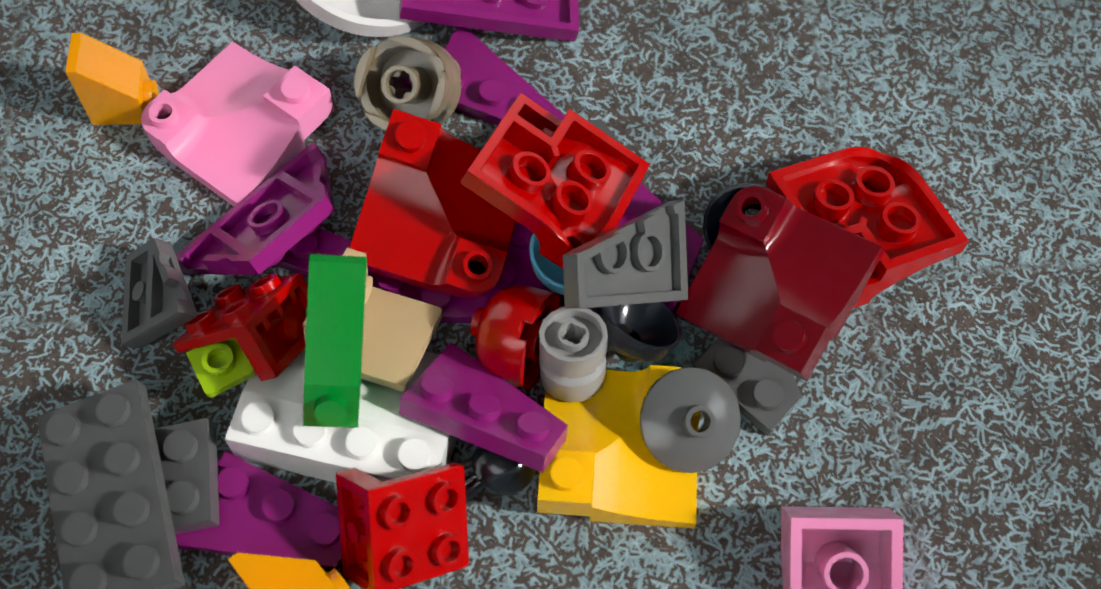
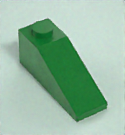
M310 254L303 426L358 428L367 257Z

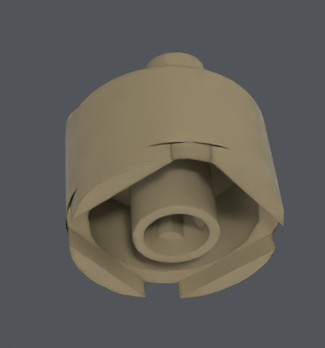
M393 36L370 47L362 55L354 75V90L356 97L360 98L361 104L366 111L364 112L373 124L384 130L387 129L393 108L443 125L456 109L460 99L461 70L458 62L437 43L414 37ZM406 78H409V81L413 83L411 92L410 88L404 86Z

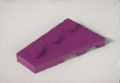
M452 342L400 397L399 414L542 473L566 441L568 429L566 423L501 377L489 372L480 362Z

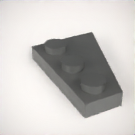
M685 200L669 201L564 254L565 309L688 300Z

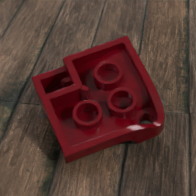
M760 186L746 187L734 195L719 221L720 229L717 239L688 289V300H682L675 314L687 323L763 362L768 361L808 381L831 339L835 341L881 259L884 250L879 244L800 209L782 195ZM751 204L761 205V210L757 215H745L747 207Z

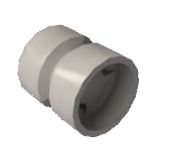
M565 307L552 311L541 324L539 330L540 381L546 392L558 400L566 402L584 401L593 397L603 386L606 374L607 327L601 317L587 308L565 309Z

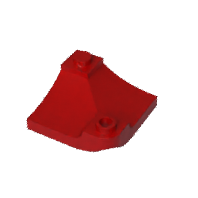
M520 93L459 183L529 229L539 240L540 249L538 253L563 269L564 254L618 226L650 164L571 109L560 120Z
M393 108L349 248L366 253L367 269L369 272L455 297L478 298L487 295L495 288L500 279L516 221L459 183L481 150L441 129L442 124ZM471 261L481 262L485 267V272L479 275L472 273L468 268V263Z
M868 147L842 149L771 171L765 183L768 188L788 198L790 202L800 209L883 247L884 253L854 308L870 303L872 297L915 272L962 253L969 242L926 181L910 164L900 158Z

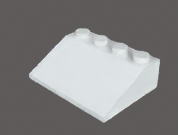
M304 349L277 378L261 382L255 373V376L248 380L242 390L225 441L234 456L246 462L336 483V472L357 468L384 482L447 465L450 462L457 437L399 414L400 397L439 356V354L426 351L405 391H398L361 379L358 428L303 426Z

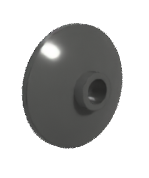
M687 367L666 373L650 387L641 406L640 430L647 449L661 464L679 472L696 473L716 466L731 452L739 435L741 418L735 394L722 378L705 369ZM699 411L704 417V424L701 429L695 431L691 426V417L695 412Z

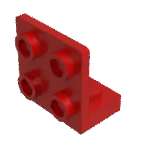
M300 272L281 278L276 273H272L260 278L250 287L242 289L240 284L232 285L213 298L215 305L210 310H205L197 314L192 320L186 322L184 327L187 331L172 343L177 353L235 338L261 382L277 378L305 349L306 344L302 324L307 317L308 285Z
M451 463L384 482L357 468L336 472L343 576L362 589H401L468 566L465 470L462 465Z

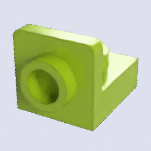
M235 338L199 347L186 353L203 391L210 398L254 377L256 373Z

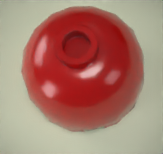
M525 285L506 287L495 294L485 307L480 306L475 311L471 321L470 333L475 336V351L479 362L489 372L501 377L514 387L526 390L532 389L539 381V330L543 320L552 311L562 308L561 298L556 296V293Z

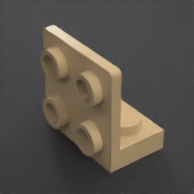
M347 248L343 256L366 257V253ZM366 266L361 379L398 391H405L442 319V309L438 306L372 287L373 278L368 276ZM306 317L304 323L302 324V325H303L304 338H305V344H306V323H307V317Z

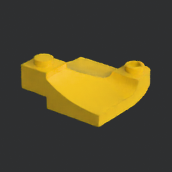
M649 365L648 368L640 371L606 370L602 388L593 397L580 402L558 400L545 390L544 408L566 423L568 429L565 443L543 473L539 472L537 513L589 516V521L695 528L697 472H679L661 464L647 449L640 430V411L646 393L660 377L681 367ZM699 411L695 412L691 417V426L695 431H698Z

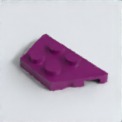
M312 142L176 254V258L181 271L184 274L260 275L267 268L278 264L283 259L285 253L302 238L317 231L322 222L335 211L326 158L318 145Z

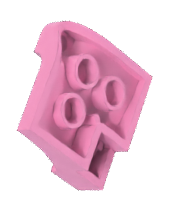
M232 41L180 90L169 93L164 89L144 108L141 115V123L148 139L160 153L232 206H235L305 149L304 140L335 110L328 87L295 65L291 69L279 67L257 57Z

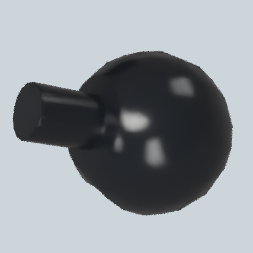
M477 446L472 459V469L474 472L465 478L466 502L485 489L492 494L501 496L516 494L529 485L536 470Z

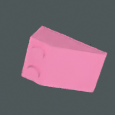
M781 506L783 589H903V519L889 508Z

